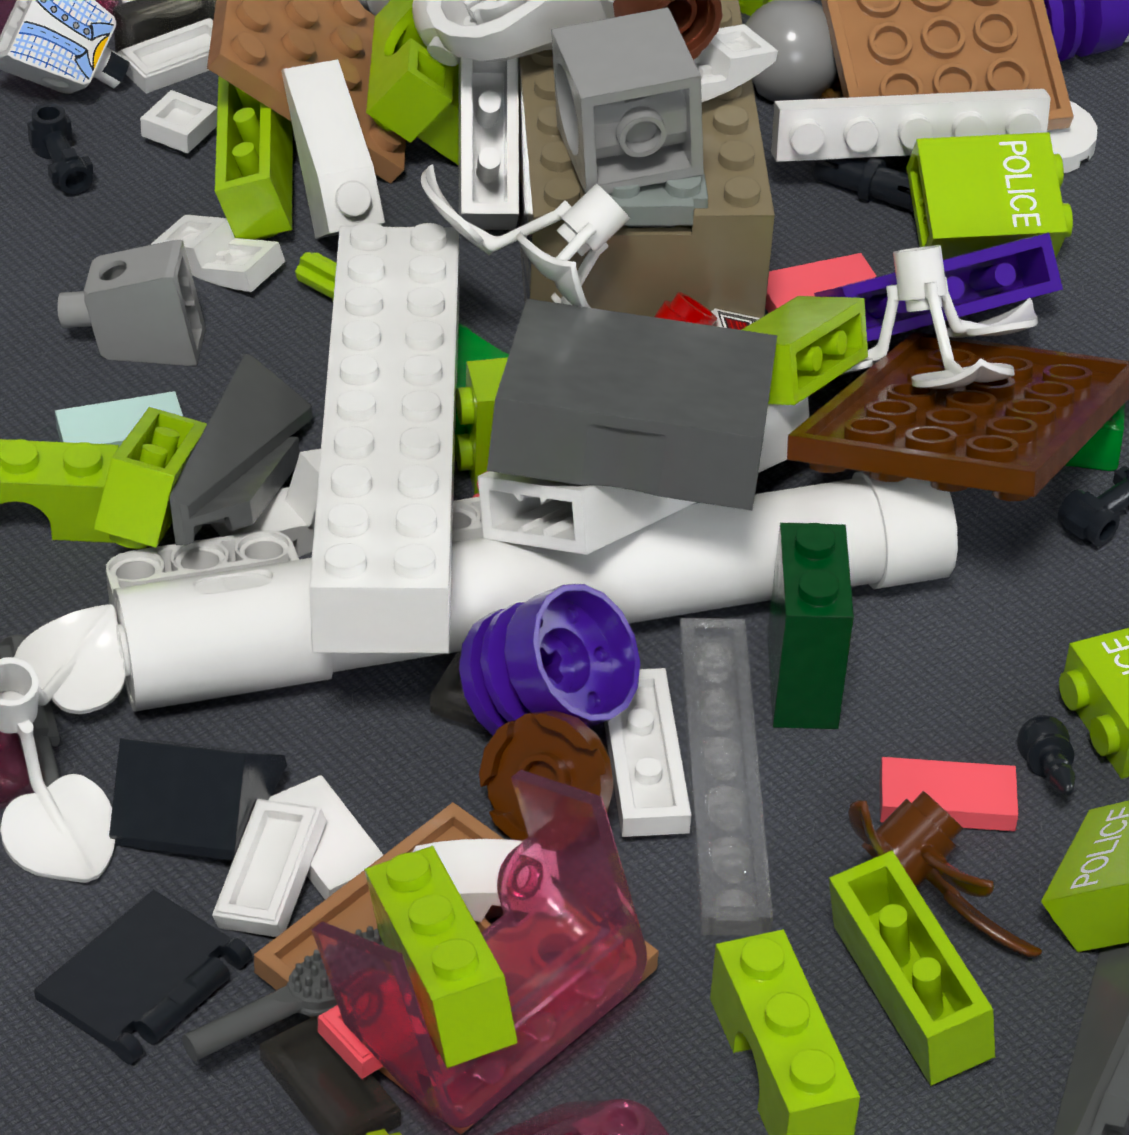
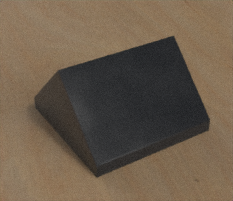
M120 738L109 837L110 839H115V845L233 861L256 800H269L287 766L285 755L162 740Z

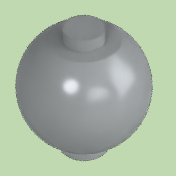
M773 0L757 9L747 20L746 26L778 50L776 61L752 78V83L761 97L771 102L818 99L835 84L839 75L823 6L812 0Z

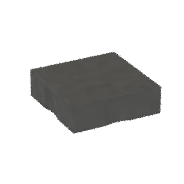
M527 299L495 397L487 471L578 485L623 488L658 497L752 511L764 438L777 335Z

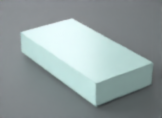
M176 392L55 410L56 427L60 442L113 444L120 447L148 407L183 416Z

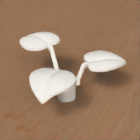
M433 164L424 170L421 175L422 187L433 206L464 238L489 256L493 252L518 241L532 264L546 278L554 281L556 288L563 295L560 298L554 293L551 296L554 303L591 308L586 301L581 286L599 255L609 247L606 242L630 219L625 211L597 183L572 207L567 201H564L554 211L502 236H493L465 221L456 213L443 196L437 184ZM563 220L565 223L556 231L565 239L568 245L555 258L535 246L526 236ZM576 252L581 257L588 252L577 270L576 262L569 260Z
M941 245L894 251L893 257L897 284L886 286L888 300L879 341L875 347L868 350L867 358L841 374L846 375L870 368L887 355L900 300L905 301L907 312L930 310L945 368L944 371L912 376L913 386L947 389L966 386L974 381L980 383L993 382L1014 376L1013 366L1003 363H989L983 359H979L972 366L962 368L954 361L949 337L998 336L1034 327L1038 324V318L1033 308V302L1031 298H1028L1021 305L978 323L961 320L957 315L948 292ZM942 308L944 310L950 328H946Z
M112 604L82 609L55 619L40 627L23 640L14 657L0 659V732L7 734L18 733L20 736L30 784L35 792L21 795L11 801L3 813L0 834L5 851L13 862L22 869L37 876L88 883L98 879L103 874L113 855L115 839H110L109 837L112 813L109 799L96 783L79 774L62 776L46 787L41 774L32 724L38 713V705L44 706L51 699L65 712L85 714L106 707L120 694L126 676L123 671L124 658L121 659L119 651L121 644L118 646L117 616Z

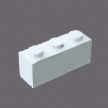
M459 57V215L465 221L482 230L516 229L519 216L518 58L486 62Z

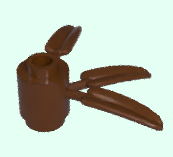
M922 791L912 803L905 799L876 831L872 824L867 801L857 800L851 803L848 811L849 822L855 834L864 841L861 847L871 855L866 861L893 850L916 888L927 879L943 894L944 900L954 910L996 942L1026 957L1035 958L1042 953L1040 948L1018 938L994 923L961 896L959 891L975 897H988L994 890V882L968 875L946 861L945 858L957 847L952 841L963 830V827L926 792Z

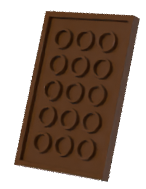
M913 332L788 435L787 460L809 463V468L817 472L836 473L846 469L869 472L870 478L881 482H899L912 478L930 481V486L940 491L956 492L971 487L990 490L992 495L1000 500H1027L1030 497H1035L1129 399V361L949 337L954 361L962 368L972 366L979 359H983L989 363L1011 365L1014 367L1015 375L993 382L980 383L974 381L969 385L956 388H920L912 385V376L944 371L945 368L937 336Z

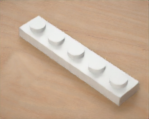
M1045 89L774 101L771 154L776 162L911 155L916 139L1045 133L1048 127L1051 97Z

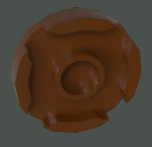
M556 710L527 713L499 727L484 748L479 771L480 786H487L489 800L495 809L489 811L494 824L512 840L538 842L554 846L572 844L592 833L608 812L614 787L611 761L598 735L579 718Z

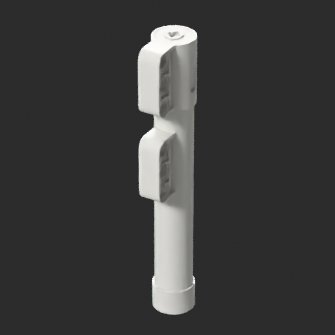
M860 471L854 473L852 479L755 494L752 511L705 503L692 504L588 555L484 539L480 497L453 501L449 653L461 651L462 643L472 625L489 613L506 609L518 602H526L538 594L567 584H585L605 593L622 610L628 623L771 600L780 522L846 524L851 587L869 584L873 589L950 577L955 568L958 552L957 523L950 492L932 488L930 481L907 478L899 482H881L870 478L869 472ZM270 530L196 540L188 545L171 544L158 546L157 548L132 550L114 556L106 564L109 604H112L116 611L118 624L116 625L118 646L121 644L119 651L121 659L124 658L125 686L133 711L332 679L333 672L446 653H312L309 593L312 558L299 559L291 539L280 532Z

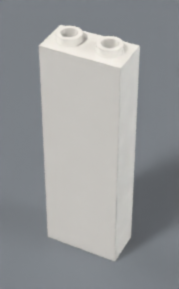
M808 397L796 405L768 404L758 473L787 460L788 435L809 418ZM491 471L478 476L484 539L588 555L697 503L658 497L623 488L578 485Z

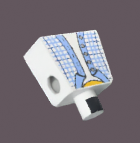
M16 0L0 35V70L61 93L71 94L84 89L89 85L93 77L115 88L124 78L130 61L107 47L116 27V19L95 0Z

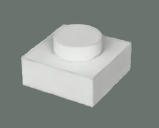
M170 90L140 118L141 136L167 145L170 148L189 153L217 127V107Z

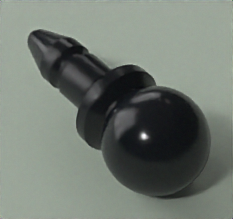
M1039 715L1029 719L1022 725L1017 737V746L1021 756L1028 761L1034 773L1048 778L1052 788L1064 795L1072 794L1075 788L1076 775L1071 767L1074 761V749L1070 743V735L1067 728L1060 720L1048 715Z

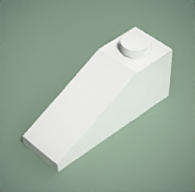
M339 60L282 69L281 72L315 239L339 235L340 226H355L361 223H377L381 225L385 223L374 166Z

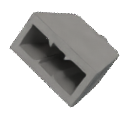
M172 240L100 255L91 262L84 291L61 292L59 294L57 308L61 326L63 328L92 326L100 355L107 360L196 366L198 364L206 326L183 240Z

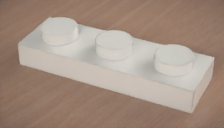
M640 669L638 688L628 708L613 719L604 722L622 837L688 834L690 833L691 811L666 669Z

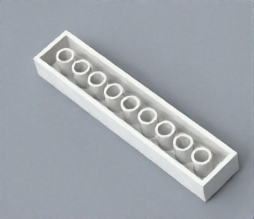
M361 223L355 226H340L309 585L312 653L449 654L460 289L459 232L453 227H443L434 223H423L415 227H383L377 223Z

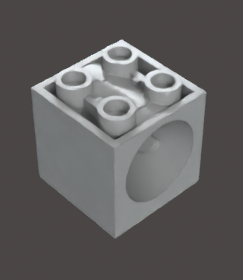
M668 7L551 29L557 128L585 194L596 183L606 193L613 192V187L639 184V187L669 180L704 175L701 75Z

